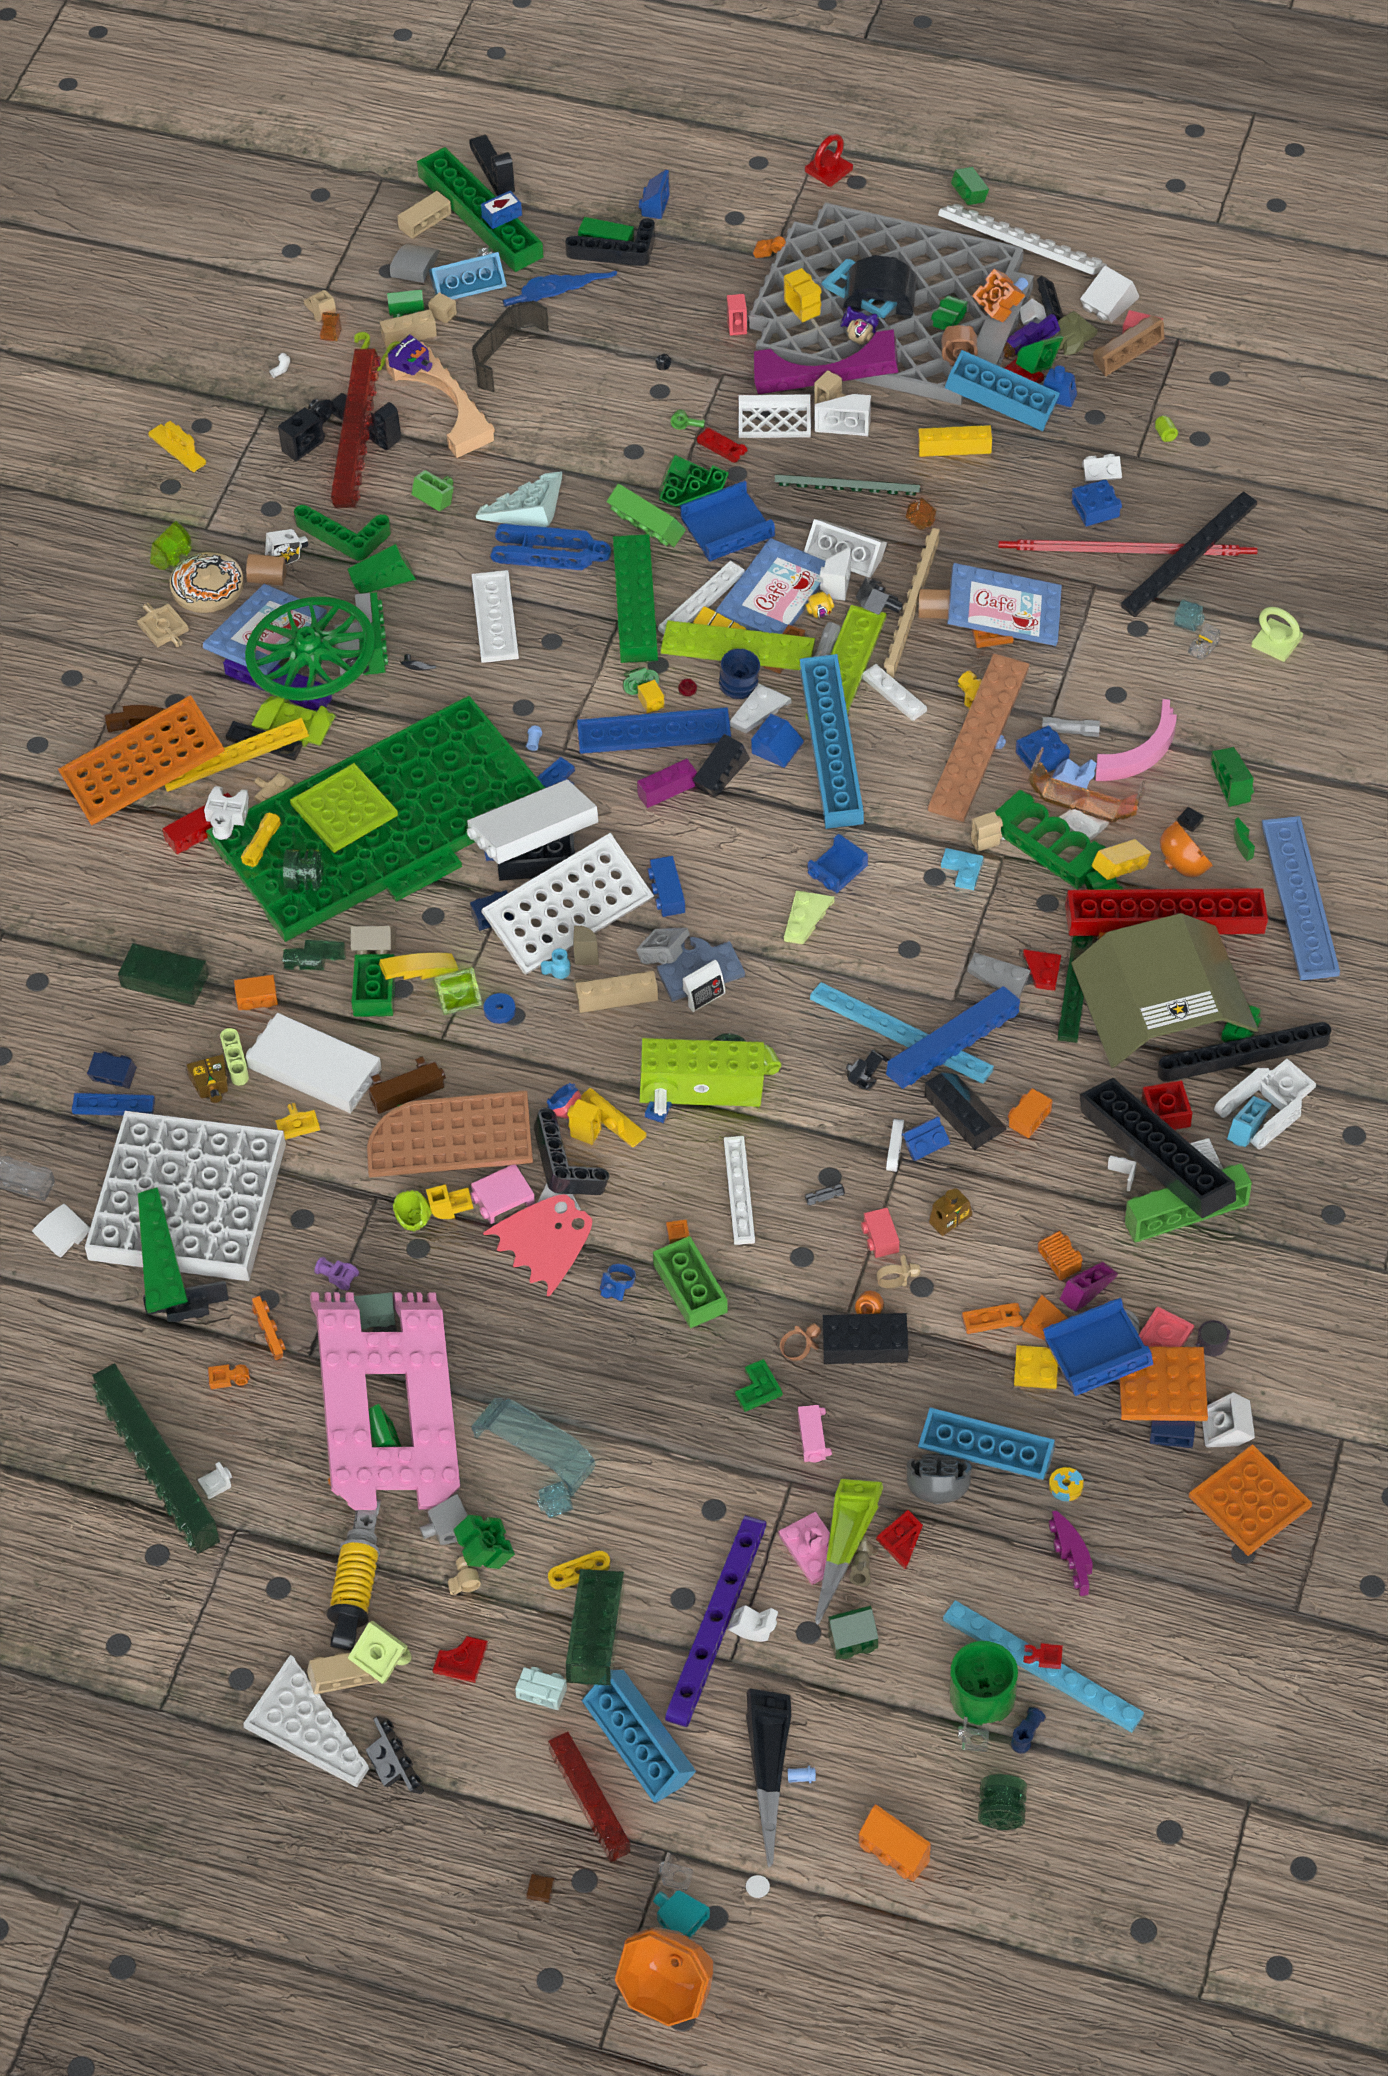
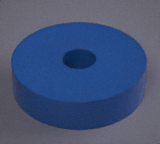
M493 994L484 1002L485 1017L493 1023H506L515 1015V1002L507 994Z

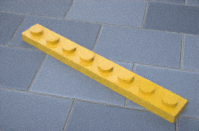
M302 718L225 747L224 752L165 784L166 791L169 792L306 738L309 736Z

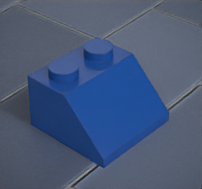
M664 170L650 179L647 187H644L643 199L639 201V209H641L643 217L662 219L670 197L669 170Z
M770 714L751 739L752 754L785 768L802 746L804 740L787 720Z

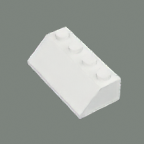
M814 519L804 552L826 561V559L846 548H851V571L871 578L882 560L887 542L822 519Z

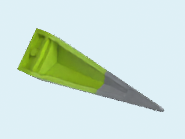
M840 1480L835 1493L827 1559L815 1617L817 1625L820 1623L878 1508V1501L883 1491L882 1482Z

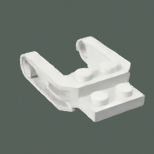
M1286 1059L1273 1070L1257 1068L1222 1097L1215 1105L1214 1111L1224 1118L1255 1092L1260 1091L1266 1099L1280 1110L1279 1113L1264 1124L1263 1128L1253 1139H1250V1143L1257 1149H1262L1301 1117L1302 1099L1316 1088V1083L1291 1061Z

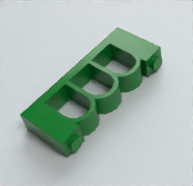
M1019 790L995 811V814L1000 816L1003 823L1001 827L1002 838L1077 890L1085 884V874L1096 871L1092 867V863L1098 851L1106 847L1095 840L1091 843L1089 837L1082 832H1070V827L1064 819L1049 817L1047 808L1042 804L1035 803V799L1030 794ZM1034 817L1041 820L1028 834L1017 828L1027 818ZM1048 832H1058L1063 835L1049 848L1038 842ZM1070 846L1082 848L1083 851L1070 863L1058 856Z

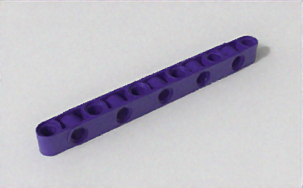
M745 1515L741 1522L668 1706L665 1717L667 1722L686 1728L689 1726L766 1529V1521ZM743 1544H749L750 1546H749V1547H743L742 1545H743ZM728 1581H735L736 1583H734V1584H728L727 1582H728ZM714 1618H720L721 1620L716 1622V1621H713L712 1619H714ZM701 1655L706 1656L705 1659H698L697 1657ZM686 1693L691 1694V1696L687 1698L683 1697L682 1695Z

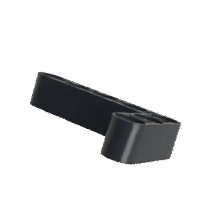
M486 134L469 139L471 151L496 195L499 196L508 191L514 193V172L510 153L505 152L498 155Z
M650 218L642 219L639 223L635 242L569 236L565 240L566 256L575 260L645 266L650 261L655 241V222Z
M344 393L338 394L331 400L334 403V410L332 412L334 416L382 449L389 450L401 440L398 410L391 402H387L373 414Z
M541 1108L534 1123V1132L548 1188L552 1192L559 1194H603L610 1177L608 1171L603 1168L569 1166L556 1114L549 1108Z

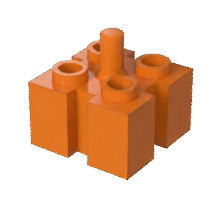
M993 269L985 279L987 284L985 286L980 285L972 297L985 307L984 310L992 318L1004 322L1012 313L1010 308L1013 305L1017 306L1025 297V294L1017 286L1013 285L1014 282L1005 273Z

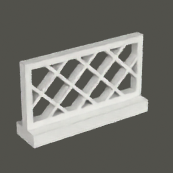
M739 395V438L811 437L810 395ZM751 411L753 415L746 418L742 412ZM762 411H769L771 414L764 418L760 413ZM780 411H787L789 414L783 418L778 413ZM798 411H807V414L802 418L796 413ZM774 416L780 420L775 426L769 422ZM792 416L798 420L793 426L787 422ZM755 417L762 420L758 426L751 422ZM802 423L807 427V431H798L796 428ZM747 424L753 428L750 432H742V429ZM767 424L771 430L763 432L760 428ZM785 424L789 429L786 432H781L778 428Z

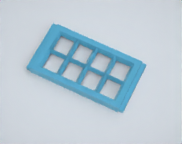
M846 259L821 285L825 289L844 298L845 287L842 289L834 283L840 278L846 280L847 276L844 274L856 262ZM862 299L861 304L862 309L872 314H877L879 318H884L897 306V302L885 301L886 303L879 309L871 304L875 299H870L868 302Z

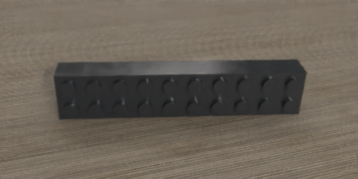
M1111 1078L1080 1094L1081 1113L1201 1218L1236 1201L1235 1182L1116 1079Z

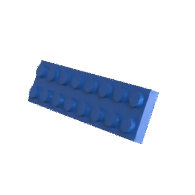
M728 707L577 720L580 754L718 743L723 734L731 737Z

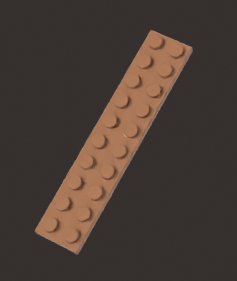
M993 654L929 803V812L962 822L965 821L1029 670V663Z

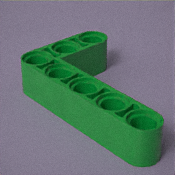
M299 505L294 509L295 523L299 529L356 561L365 560L391 534L390 519L384 514L375 516L356 534L306 505Z

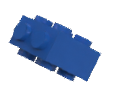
M1106 479L1072 489V503L1085 526L1120 516L1121 500L1115 496L1113 486H1110Z
M1049 725L1016 740V754L1036 778L1055 770L1057 765L1069 759L1070 749L1068 745L1060 740L1058 733L1053 731Z

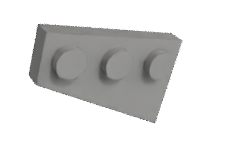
M976 952L968 965V972L983 983L990 984L997 990L1004 986L1018 998H1020L1030 976V970Z

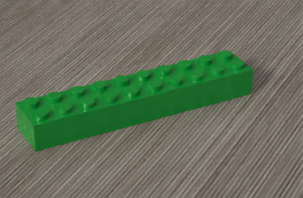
M446 147L417 161L418 177L434 192L438 191L450 201L451 209L495 253L498 252L499 257L514 272L544 258L542 241L518 218L494 229L489 226L482 218L481 204L496 196Z

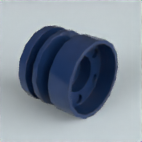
M734 649L724 654L720 666L719 687L726 696L733 699H745L750 696L758 686L760 672L758 657L746 649Z

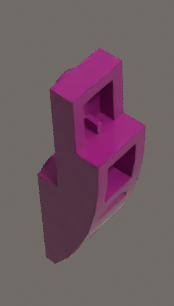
M1052 1511V1518L1048 1523L1050 1532L1055 1534L1056 1539L1053 1540L1055 1551L1060 1553L1061 1560L1067 1559L1069 1570L1073 1569L1074 1576H1072L1074 1589L1078 1588L1080 1596L1088 1595L1089 1581L1087 1575L1092 1574L1093 1568L1090 1553L1073 1525L1058 1511Z

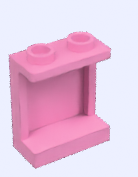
M516 1164L510 1165L471 1184V1199L474 1204L478 1203L482 1217L488 1219L490 1224L495 1223V1216L522 1203H525L527 1207L535 1204L534 1193Z

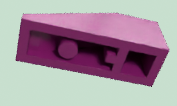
M1101 1262L1069 1279L1059 1300L1065 1303L1068 1308L1077 1311L1091 1302L1117 1277L1118 1273L1104 1262Z

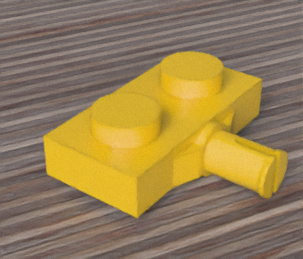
M292 1103V1107L291 1104L287 1106L290 1115L275 1120L277 1130L284 1132L285 1140L320 1130L315 1110L298 1112L295 1103Z

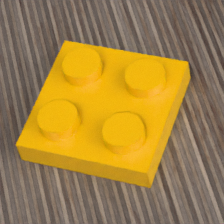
M1017 1345L1014 1386L1056 1389L1058 1364L1048 1347Z

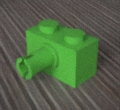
M425 470L414 477L411 495L440 512L451 504L454 489L453 480L449 476L441 480Z

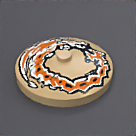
M213 552L199 553L184 559L174 568L170 576V589L174 600L183 608L199 613L215 612L228 607L240 596L244 586L242 570L237 562L226 555Z

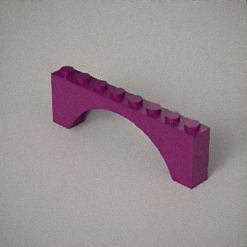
M894 329L876 332L869 343L854 355L826 365L806 366L794 364L779 357L772 349L754 351V381L757 393L765 394L814 386V383L826 371L837 374L842 378V381L898 373L897 341Z

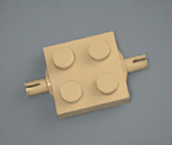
M150 603L144 604L143 609L146 610L147 614L137 620V623L154 645L158 648L172 641L176 647L181 646L183 642L178 636L189 631L188 625L169 603L157 609H154Z

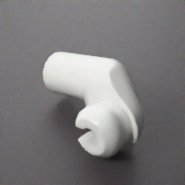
M281 353L278 356L279 366L270 370L273 378L287 371L290 357L286 353Z

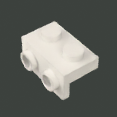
M1114 454L1104 455V458L1088 456L1082 461L1085 482L1122 478L1120 456L1115 457Z

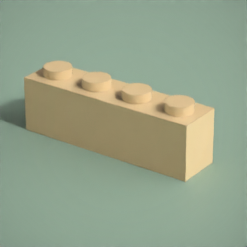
M654 971L599 980L573 979L580 1013L658 1001Z

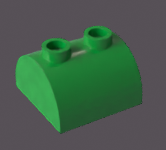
M422 290L387 293L389 315L393 316V318L424 311Z
M377 1404L369 1408L372 1447H402L394 1423L382 1406Z

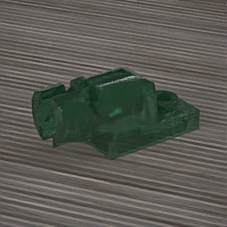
M305 940L304 949H284L282 960L284 969L295 970L299 966V970L302 971L324 970L326 959L345 960V942Z

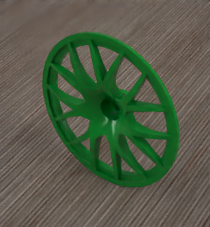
M332 597L297 599L276 608L256 625L246 645L245 661L249 674L255 683L274 696L289 700L323 698L349 686L365 671L375 650V634L367 616L349 602ZM313 605L332 606V609L317 623ZM309 606L311 626L298 629L292 618L291 610ZM338 609L344 610L351 615L338 628L329 632L323 631ZM287 613L292 630L278 627L271 623ZM355 619L363 630L361 632L345 633ZM268 629L290 640L286 644H269L259 641V638L264 630ZM364 637L363 647L359 650H341L332 647L335 644ZM256 646L273 652L266 657L256 660ZM359 656L351 667L342 660ZM284 658H290L284 666L268 675H264L258 667ZM322 660L331 661L346 670V672L332 680L322 669ZM307 665L310 672L307 687H290L299 669ZM288 674L285 685L272 681ZM317 674L327 682L313 687Z

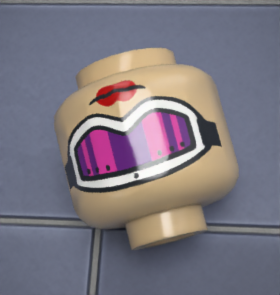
M862 319L852 320L847 329L848 338L859 345H864L866 342L869 343L874 336L872 332L873 326Z

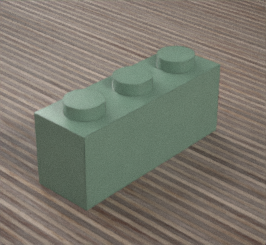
M392 1292L354 1296V1301L360 1311L361 1329L395 1325ZM340 1298V1302H345V1298Z

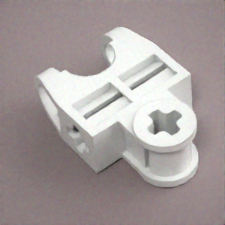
M215 786L212 789L204 812L206 821H211L215 838L227 839L231 836L234 825L244 826L248 813V790L241 789L236 796L227 798L223 796V788L221 786Z

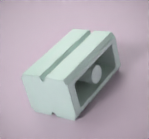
M524 1667L515 1689L516 1698L559 1710L567 1690L566 1679L557 1673L549 1675L543 1673L537 1667H531L530 1669Z

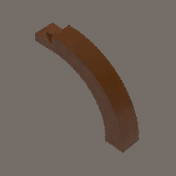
M149 705L123 706V712L105 715L108 733L131 729L165 709ZM182 717L180 718L179 722H183L186 719ZM171 726L164 727L162 731L169 730ZM192 729V730L188 731L187 734H188V735H191V734H193L196 730ZM200 742L196 744L195 747L199 748L203 746L204 743Z

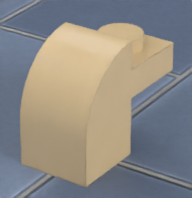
M326 290L304 300L305 306L314 314V318L318 322L336 313L334 298Z

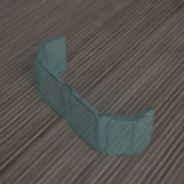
M494 1398L471 1426L476 1439L484 1430H490L553 1469L568 1486L570 1497L574 1495L594 1470L595 1459L580 1445L579 1441L509 1398L507 1400Z

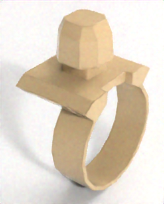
M902 1255L900 1257L901 1266L889 1265L878 1270V1285L883 1288H896L901 1285L905 1287L908 1276L915 1277L920 1275V1265L916 1263H909L907 1265L906 1256ZM888 1274H900V1277L896 1279H881L883 1276Z

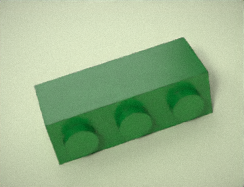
M584 217L578 229V236L634 241V227Z

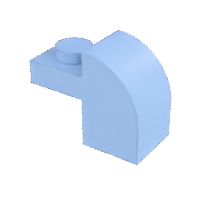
M1066 759L1057 765L1052 781L1064 789L1076 792L1084 791L1087 789L1089 781L1095 775L1094 770L1097 763L1089 760L1082 766H1078L1070 759Z

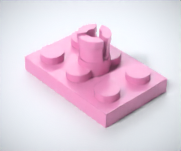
M814 1512L778 1531L779 1537L811 1585L823 1580L830 1532L818 1514Z

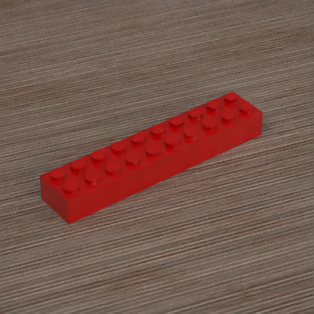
M1263 888L1068 890L1065 901L1069 936H1099V933H1107L1180 913L1215 925L1219 934H1265L1268 922Z

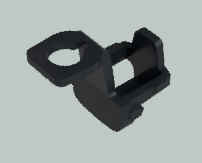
M872 1049L865 1061L858 1059L853 1065L848 1063L846 1067L848 1081L861 1089L870 1090L877 1082L872 1077L873 1073L882 1060L888 1063L890 1059Z

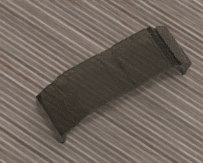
M536 301L522 302L518 305L513 304L511 307L509 306L494 322L493 327L487 330L473 345V367L479 388L494 392L493 370L484 364L515 330L537 327L545 332L549 331L546 307Z

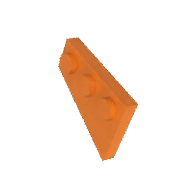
M1041 1294L1022 1325V1330L1045 1341L1043 1329L1068 1318Z
M260 1296L252 1298V1311L254 1315L258 1314L256 1315L261 1330H265L264 1336L274 1359L283 1358V1351L286 1349L282 1339H277L275 1332L278 1330L274 1320H270L267 1313L270 1310L265 1300L262 1301Z

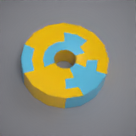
M1062 1467L1056 1469L1049 1478V1490L1056 1499L1061 1501L1075 1500L1083 1491V1478L1073 1468Z

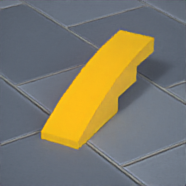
M417 953L380 959L379 962L386 980L400 976L404 980L420 976L421 980L459 970L452 953Z

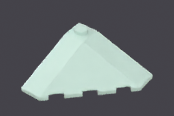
M562 471L545 473L539 476L540 479L534 483L528 482L518 487V491H515L512 495L506 493L497 498V502L492 503L490 506L488 504L481 506L476 514V519L513 525L549 526L555 513L563 475Z

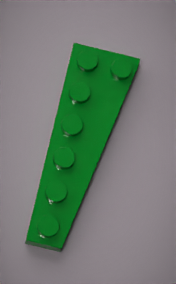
M156 1187L139 1192L138 1206L146 1310L148 1313L188 1302L159 1189Z

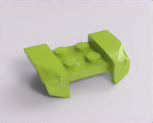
M270 696L261 704L251 724L253 727L268 731L302 718L309 736L298 741L302 742L303 747H306L309 743L321 746L336 715L330 713L324 706H320L318 711H313L292 705L289 699Z

